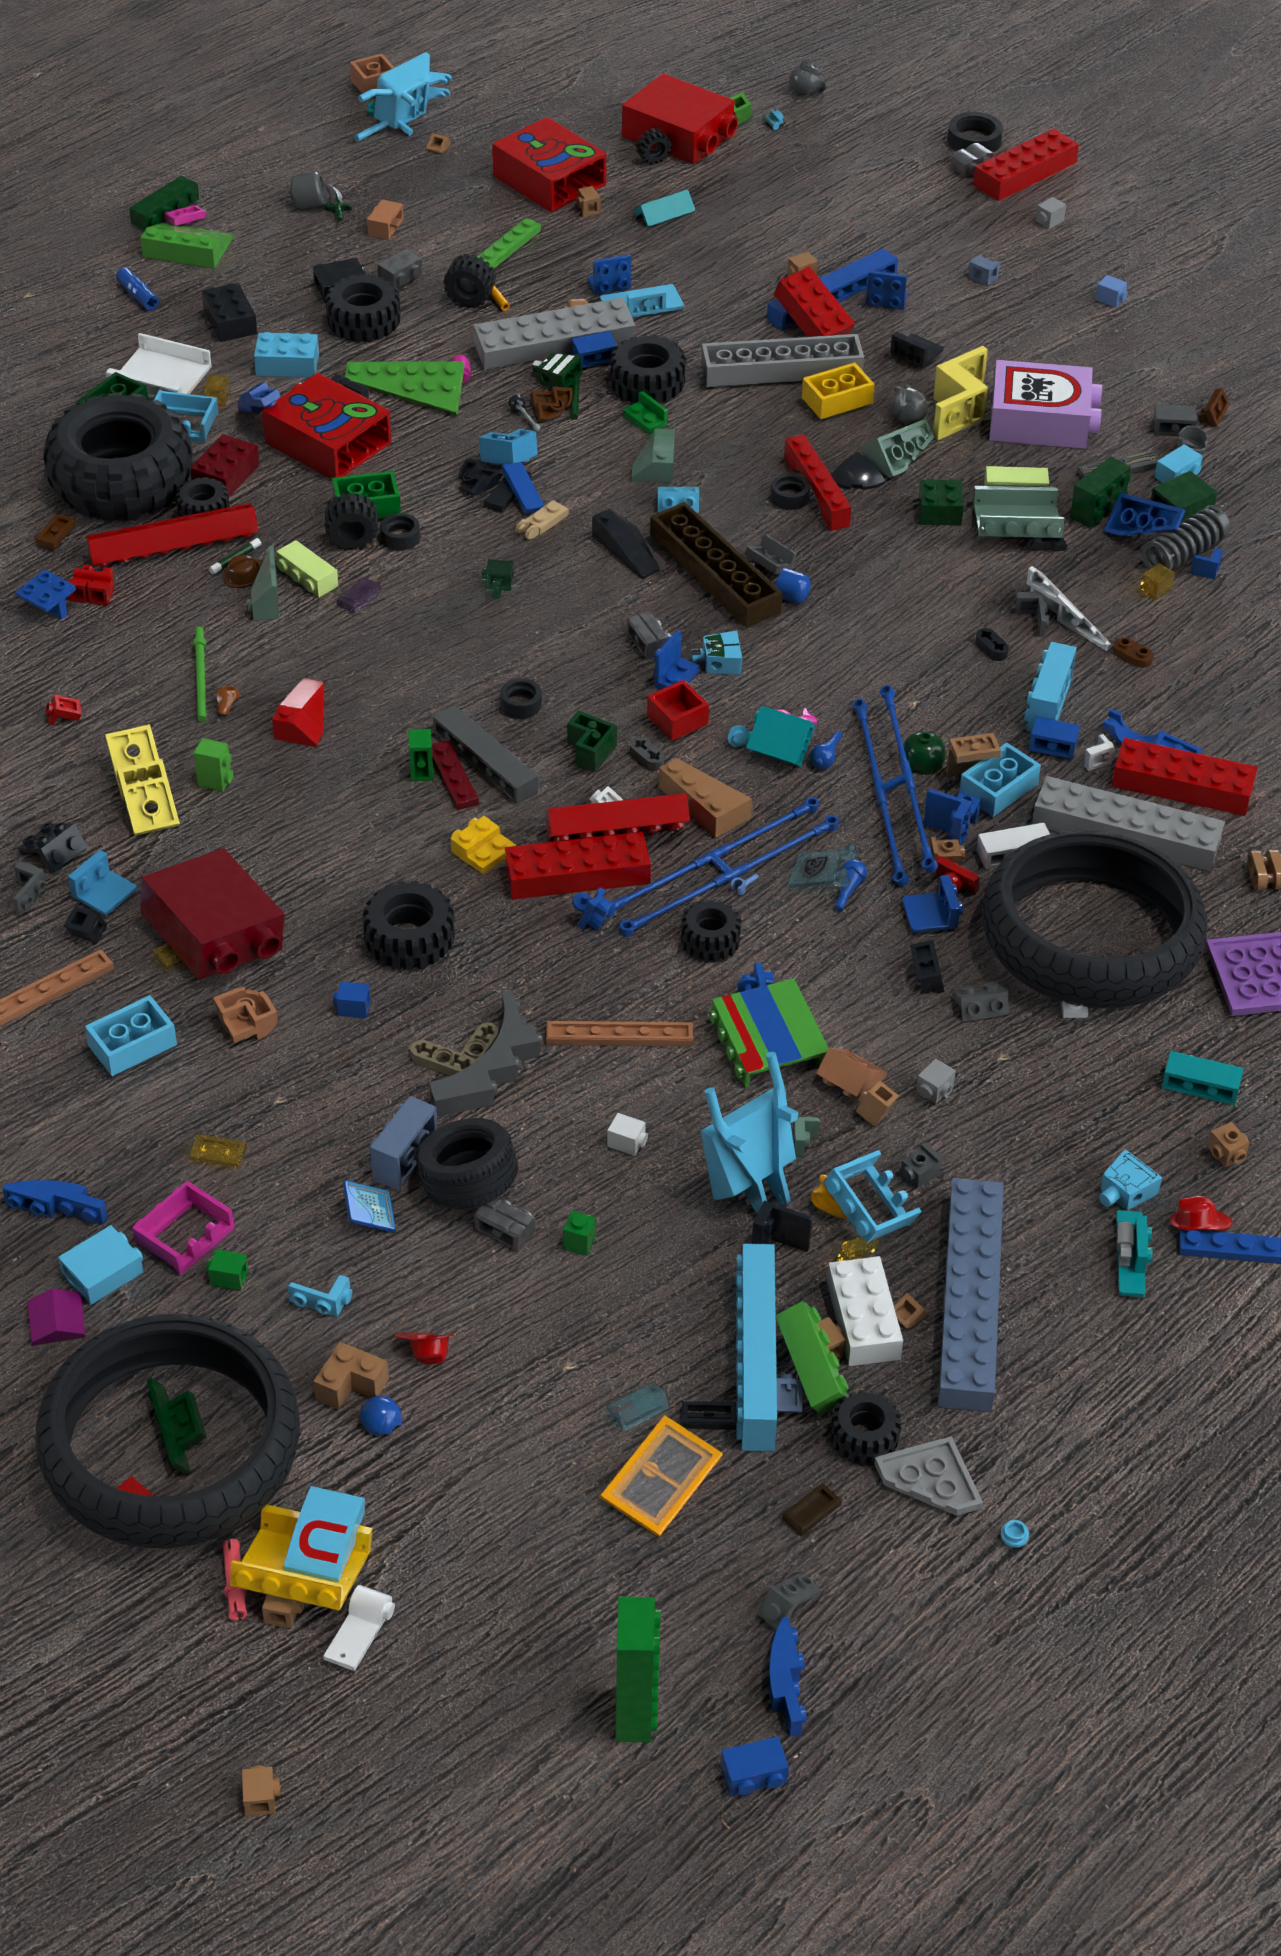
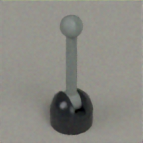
M519 394L512 396L508 401V406L514 412H522L532 425L533 431L538 432L540 425L536 424L524 410L525 400Z

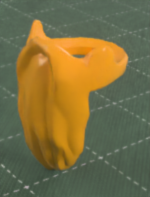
M820 1175L821 1184L813 1189L810 1200L816 1208L834 1217L848 1219L823 1183L828 1175Z

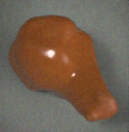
M222 686L216 691L219 715L227 716L232 704L240 697V692L236 687Z

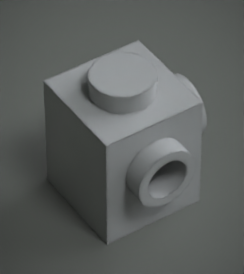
M937 1059L933 1060L918 1075L916 1092L923 1098L937 1104L943 1097L946 1098L951 1093L954 1087L956 1070Z

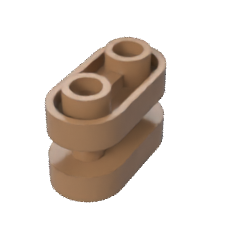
M1277 849L1267 850L1265 857H1262L1259 850L1248 851L1247 868L1254 890H1266L1268 883H1271L1273 890H1280L1281 854Z

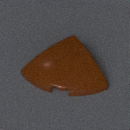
M553 387L551 391H531L530 399L537 419L539 421H549L560 417L571 403L572 388Z

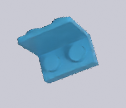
M102 850L97 851L68 876L71 896L104 916L111 913L137 890L135 884L109 870L107 853Z

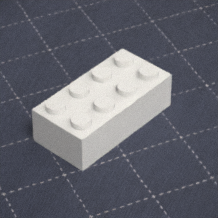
M880 1256L828 1263L827 1285L838 1326L841 1328L846 1339L845 1354L848 1366L901 1360L903 1338Z

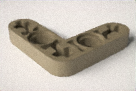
M493 1023L479 1025L460 1053L426 1040H417L410 1046L411 1060L416 1064L449 1076L454 1075L475 1063L491 1048L499 1035L498 1028ZM478 1048L481 1049L483 1052L480 1054H472L470 1051L472 1049ZM441 1057L450 1059L446 1063H439L437 1061Z

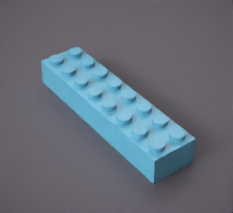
M743 1244L742 1254H737L736 1437L737 1440H742V1451H775L777 1427L774 1244Z

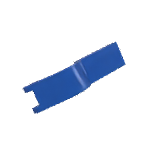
M1111 708L1108 713L1109 721L1105 719L1102 725L1120 745H1122L1125 737L1201 754L1203 749L1163 731L1150 736L1135 733L1125 725L1122 713Z

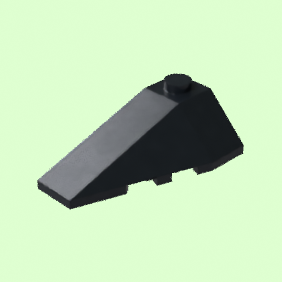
M611 509L592 516V536L640 578L645 579L660 571L641 532L631 521Z

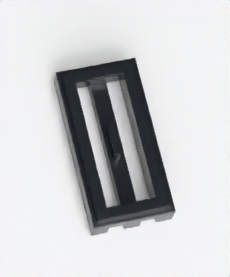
M682 1401V1427L685 1429L736 1430V1402ZM687 1411H704V1413H694Z

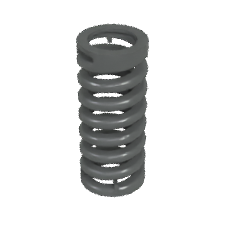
M1208 505L1188 519L1183 520L1178 530L1163 532L1158 537L1145 543L1142 547V558L1146 567L1157 576L1167 575L1180 565L1193 559L1194 555L1201 554L1202 551H1206L1227 538L1230 534L1229 519L1219 507ZM1211 519H1213V520L1215 521V523L1217 524V526H1218V528H1219V532H1218V529H1217L1216 525L1214 524V522H1213ZM1154 550H1155L1156 557H1157L1158 561L1161 563V565H1159L1158 562L1156 561V558H1155V555H1154Z

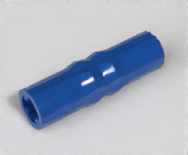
M122 268L117 272V281L147 310H153L158 306V297L128 268Z

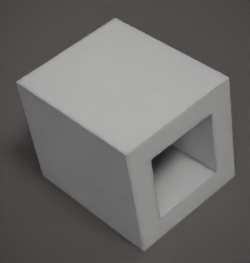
M1054 197L1038 204L1036 222L1049 229L1061 223L1065 219L1066 204Z

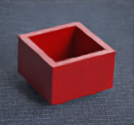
M681 680L647 696V716L673 741L708 725L709 704L685 680Z

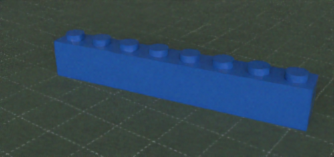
M882 248L819 279L835 299L841 302L867 289L868 273L870 270L897 274L898 258ZM777 299L768 302L767 319L780 329L796 323Z

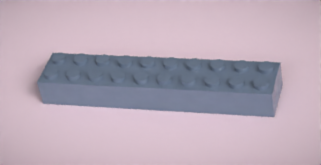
M952 1178L949 1200L938 1407L992 1412L996 1377L1004 1183Z

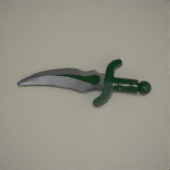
M327 184L331 195L330 202L333 205L325 204V209L335 212L337 220L342 221L344 218L343 211H351L352 206L342 201L343 197L339 190Z

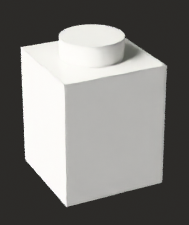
M617 1113L607 1131V1146L635 1156L639 1148L645 1146L648 1139V1134L645 1133L646 1122Z

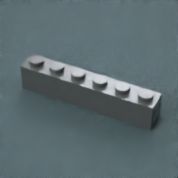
M453 705L433 716L434 733L443 741L449 740L455 752L513 802L519 804L538 793L539 778L536 772L530 770L523 764L521 759L516 758L505 746L498 743L491 734H488L478 723L471 720L464 711Z

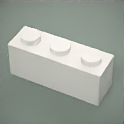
M1045 823L982 833L978 835L977 853L985 870L997 868L1010 853L1020 846L1050 833Z

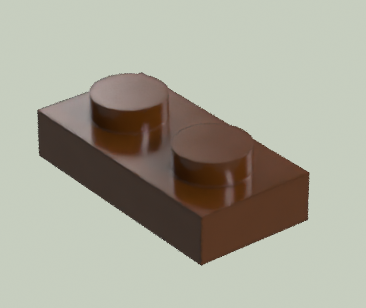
M56 514L35 538L36 545L55 550L76 526L75 519Z

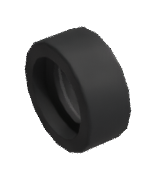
M782 474L774 478L771 483V501L774 505L786 510H796L807 505L810 495V484L806 478L797 474ZM786 489H793L799 491V493L786 494L781 491Z
M405 513L387 516L380 524L382 543L392 550L400 551L413 548L420 540L419 521L414 516ZM397 529H405L410 531L406 534L391 533V531Z
M517 678L510 680L501 688L500 706L508 716L523 719L532 717L542 707V690L536 682L529 679ZM515 695L532 697L531 700L525 702H516L509 698Z

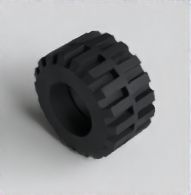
M469 254L457 256L444 276V290L448 291V297H452V301L460 303V306L466 305L468 308H471L472 305L474 307H479L480 304L483 305L495 285L496 274H493L494 269L489 267L490 263L483 261L484 258L481 256L480 258L476 257L475 254L471 256ZM465 278L472 280L475 284L468 282Z
M195 478V480L183 483L181 488L177 489L178 517L230 507L227 487L221 481L217 482L216 479Z
M350 492L349 495L343 493L340 494V497L335 496L333 501H329L325 508V531L329 541L336 543L337 547L343 546L344 549L348 550L349 548L358 549L360 546L363 548L366 547V543H372L373 538H376L378 532L377 508H375L374 502H370L368 497L363 498L362 494L354 495V493ZM347 520H356V522H346V521H347Z
M702 900L698 901V904L693 903L690 905V909L687 908L684 911L681 922V942L683 949L687 950L686 953L688 955H694V959L697 960L703 959V962H709V960L719 962V959L726 960L728 955L733 956L735 950H738L741 936V917L736 909H732L730 904L725 905L723 901L719 900L718 902L713 900L704 902Z
M861 1390L860 1394H857L855 1391L851 1392L849 1398L844 1396L840 1399V1403L836 1404L832 1418L831 1441H833L834 1449L839 1450V1455L842 1458L847 1456L849 1462L854 1463L858 1461L859 1465L865 1466V1463L875 1465V1457L895 1452V1448L898 1447L901 1414L899 1410H896V1404L893 1401L888 1402L889 1397L885 1395L878 1396L876 1391L867 1393V1390ZM868 1424L874 1426L877 1430L866 1432L854 1426Z

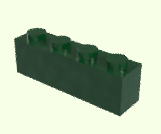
M182 175L129 207L131 224L146 230L149 226L164 222V213L188 207L199 200L198 183Z

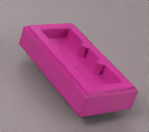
M196 205L164 213V220L174 226L190 224L191 221L206 218V211Z

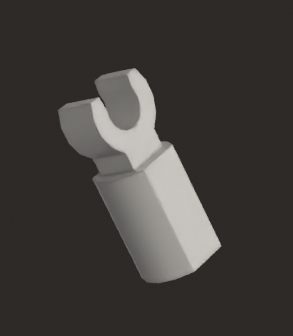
M1120 1222L1117 1226L1116 1250L1119 1251V1266L1129 1267L1134 1248V1224Z

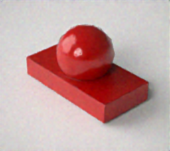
M943 856L938 857L936 860L938 863L936 874L938 876L950 875L952 884H956L957 893L963 888L976 895L980 889L979 875Z

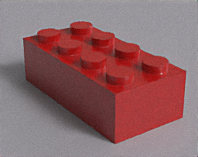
M810 266L779 281L773 295L807 337L851 334L855 322Z

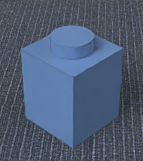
M1106 275L1098 283L1096 300L1116 308L1127 298V282Z

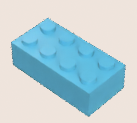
M1051 642L1048 650L1044 649L1041 660L1043 664L1039 663L1036 675L1038 678L1034 677L1031 689L1033 692L1029 691L1026 704L1030 708L1026 709L1024 721L1028 722L1026 731L1032 732L1036 716L1058 721L1072 681L1077 647Z

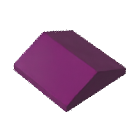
M52 1288L28 1300L32 1346L86 1337L81 1292Z

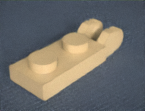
M552 500L528 518L522 519L517 523L515 530L519 534L525 532V537L531 540L567 517L569 509Z

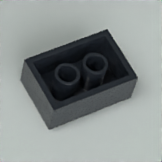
M230 283L225 286L202 290L203 310L220 342L258 334L256 314L239 283Z

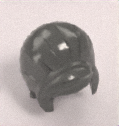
M805 59L790 74L789 82L791 88L802 95L811 94L819 88L824 92L827 85L824 80L819 79L823 68H816V64H812L809 59Z
M906 385V389L896 386L894 391L897 395L892 400L890 408H887L890 416L906 426L923 420L927 413V401L924 395L918 390L913 389L911 385Z

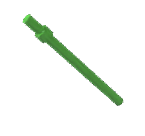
M199 626L195 628V638L193 639V649L196 652L197 720L205 722L204 651L206 649V639L204 638V629Z

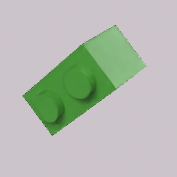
M205 738L201 739L194 751L198 786L223 792L227 784L232 782L233 770H231L230 766L232 756L229 753L228 743Z

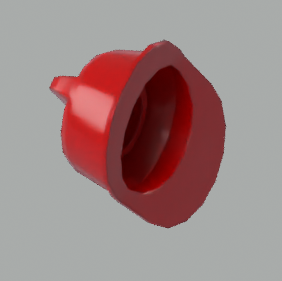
M1192 1196L1179 1200L1177 1212L1170 1217V1224L1177 1229L1186 1231L1225 1230L1232 1226V1220L1226 1214L1216 1211L1215 1205L1210 1199L1204 1196Z
M403 1332L394 1335L396 1338L409 1340L414 1357L427 1365L439 1364L445 1361L446 1354L448 1353L449 1336H454V1334L437 1335L422 1332Z

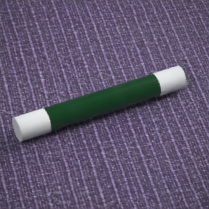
M258 538L254 539L208 568L209 572L214 575L227 567L233 557L246 555L261 546V541Z

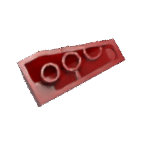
M303 678L281 702L272 718L274 739L317 747L324 733V682Z

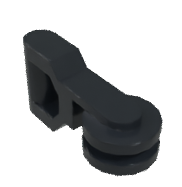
M1025 537L1024 543L1030 551L1038 549L1064 551L1068 547L1064 538L1043 537L1041 539V537Z

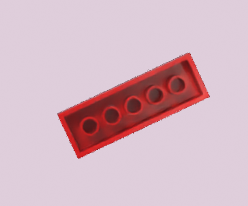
M1050 129L976 165L973 185L997 201H1000L1077 163L1079 144L1058 130Z
M1124 737L1114 769L1112 787L1246 816L1258 766Z
M687 793L549 808L545 813L548 841L554 840L555 842L570 840L571 838L582 839L598 835L608 836L616 835V833H634L645 830V834L658 833L662 828H668V832L679 831L690 821Z
M643 832L505 847V868L512 900L598 890L600 887L602 889L651 884V862Z

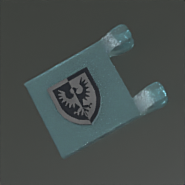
M848 844L843 849L799 853L789 887L797 888L829 884L841 887L849 886L851 879L846 878L847 870L842 869L838 871L841 859H858L859 853H853L856 846Z

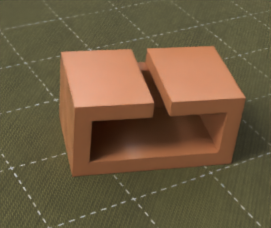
M382 199L366 219L368 235L389 240L394 234L395 229L403 221V204Z

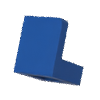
M1215 549L1211 559L1194 555L1190 573L1215 579L1221 565L1223 550Z

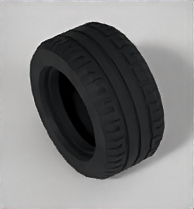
M485 1118L461 1119L439 1127L422 1142L416 1157L418 1171L428 1197L441 1206L454 1209L473 1208L495 1200L511 1187L519 1168L509 1132L502 1125Z

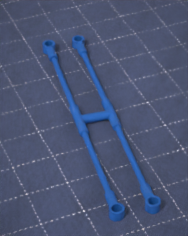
M884 685L880 689V695L885 700L886 708L890 713L903 774L885 783L882 782L867 725L866 711L868 705L862 698H859L853 702L852 707L857 712L859 722L862 724L873 771L874 787L888 834L894 860L893 867L895 873L893 881L897 886L903 887L909 882V877L904 872L902 861L898 856L887 810L888 802L885 792L905 783L907 792L910 794L922 843V867L927 873H932L938 868V863L933 858L931 848L927 843L915 795L916 788L909 761L906 758L894 710L895 703L893 697L895 696V691L890 685Z
M809 797L805 800V804L793 809L791 813L730 844H724L693 860L691 864L628 896L624 895L614 901H609L613 905L606 917H612L615 914V910L629 904V901L709 862H712L723 873L712 879V882L648 915H642L632 921H622L620 924L621 935L625 937L632 936L635 929L647 924L649 920L713 887L717 888L748 872L750 868L812 836H817L827 830H837L839 820L836 816L829 815L825 818V822L813 827L811 831L749 863L745 862L733 869L720 858L722 855L730 852L731 849L793 817L797 818L807 812L815 813L818 811V799Z

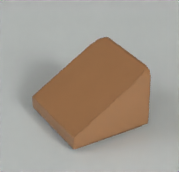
M432 133L426 150L443 154L451 145L449 137Z
M908 1293L894 1306L897 1320L907 1330L929 1315Z

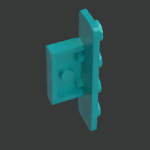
M1118 1210L1116 1214L1117 1226L1120 1222L1134 1224V1248L1129 1267L1119 1266V1251H1117L1119 1295L1144 1297L1146 1293L1147 1263L1152 1262L1153 1255L1152 1247H1148V1242H1151L1152 1227H1147V1216H1143L1142 1212Z

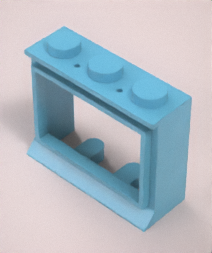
M158 391L154 400H159L166 404L167 409L174 411L176 414L203 417L200 424L201 431L191 430L189 421H183V424L188 430L191 442L206 444L211 426L216 416L219 415L217 397Z
M879 1150L834 1168L823 1182L865 1244L902 1227H910L922 1212L920 1208L906 1213L902 1207L908 1198L906 1191L902 1190L894 1195L887 1186L893 1179L892 1171L886 1170L881 1174L877 1172L873 1164L881 1155ZM864 1173L895 1218L876 1225L846 1182V1179Z

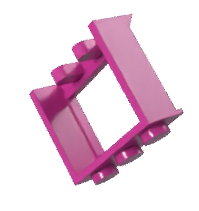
M189 1181L176 1188L170 1196L157 1204L143 1219L138 1220L132 1227L136 1245H141L174 1267L180 1276L235 1229L232 1209ZM193 1205L219 1223L215 1225L209 1222L205 1227L206 1234L198 1241L190 1238L187 1242V1250L180 1256L178 1252L155 1237Z

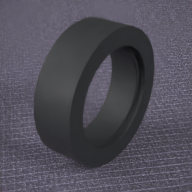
M961 113L950 120L947 141L950 147L956 151L966 149L971 144L979 143L991 152H995L1001 146L1003 126L997 118L986 113ZM979 130L988 133L989 136L969 137L960 132Z

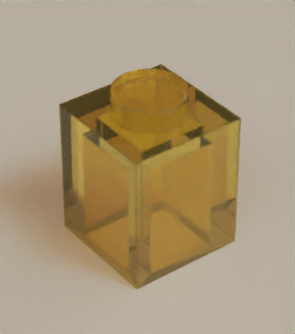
M209 374L204 386V396L217 397L218 406L225 407L230 394L229 376Z
M1160 563L1156 564L1142 574L1140 591L1155 600L1159 599L1172 590L1175 572Z

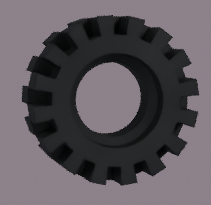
M651 128L650 132L646 130L645 135H640L642 139L637 140L639 144H636V151L647 164L654 165V163L660 164L659 160L663 162L665 160L664 156H669L667 151L671 152L670 146L672 145L670 139L661 130ZM658 142L656 148L649 151L651 146Z

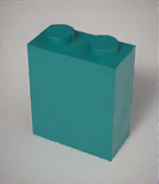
M761 706L760 711L757 710L754 715L753 723L755 725L753 731L749 732L746 738L747 749L751 752L801 768L816 725L809 720Z

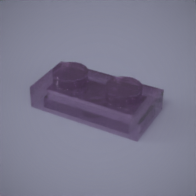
M363 577L337 599V605L355 614L381 592V585Z

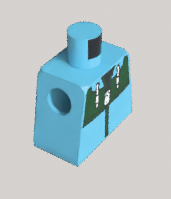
M737 631L705 636L703 638V648L691 649L692 662L704 661L707 673L742 675V654Z

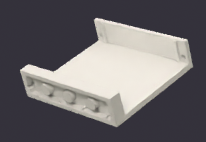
M138 333V350L121 370L109 368L106 372V377L108 378L114 372H118L147 385L148 399L151 400L155 399L158 391L190 394L212 367L210 350Z

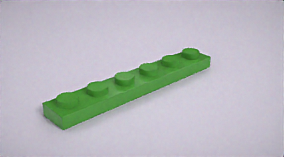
M525 218L477 257L480 258L481 256L484 258L483 261L490 263L489 267L496 268L541 231V224L534 222L532 219Z

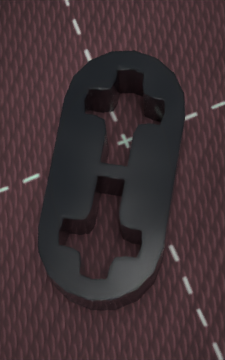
M982 628L977 631L976 645L988 657L995 661H1003L1008 657L1009 645L997 633L989 628Z

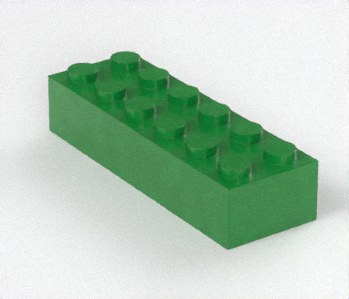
M618 1597L616 1742L651 1743V1731H657L661 1609H655V1597Z

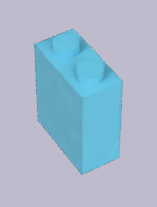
M112 1225L58 1257L61 1273L78 1292H81V1295L90 1305L143 1273V1256L136 1247L132 1248L126 1236L121 1231L117 1232Z

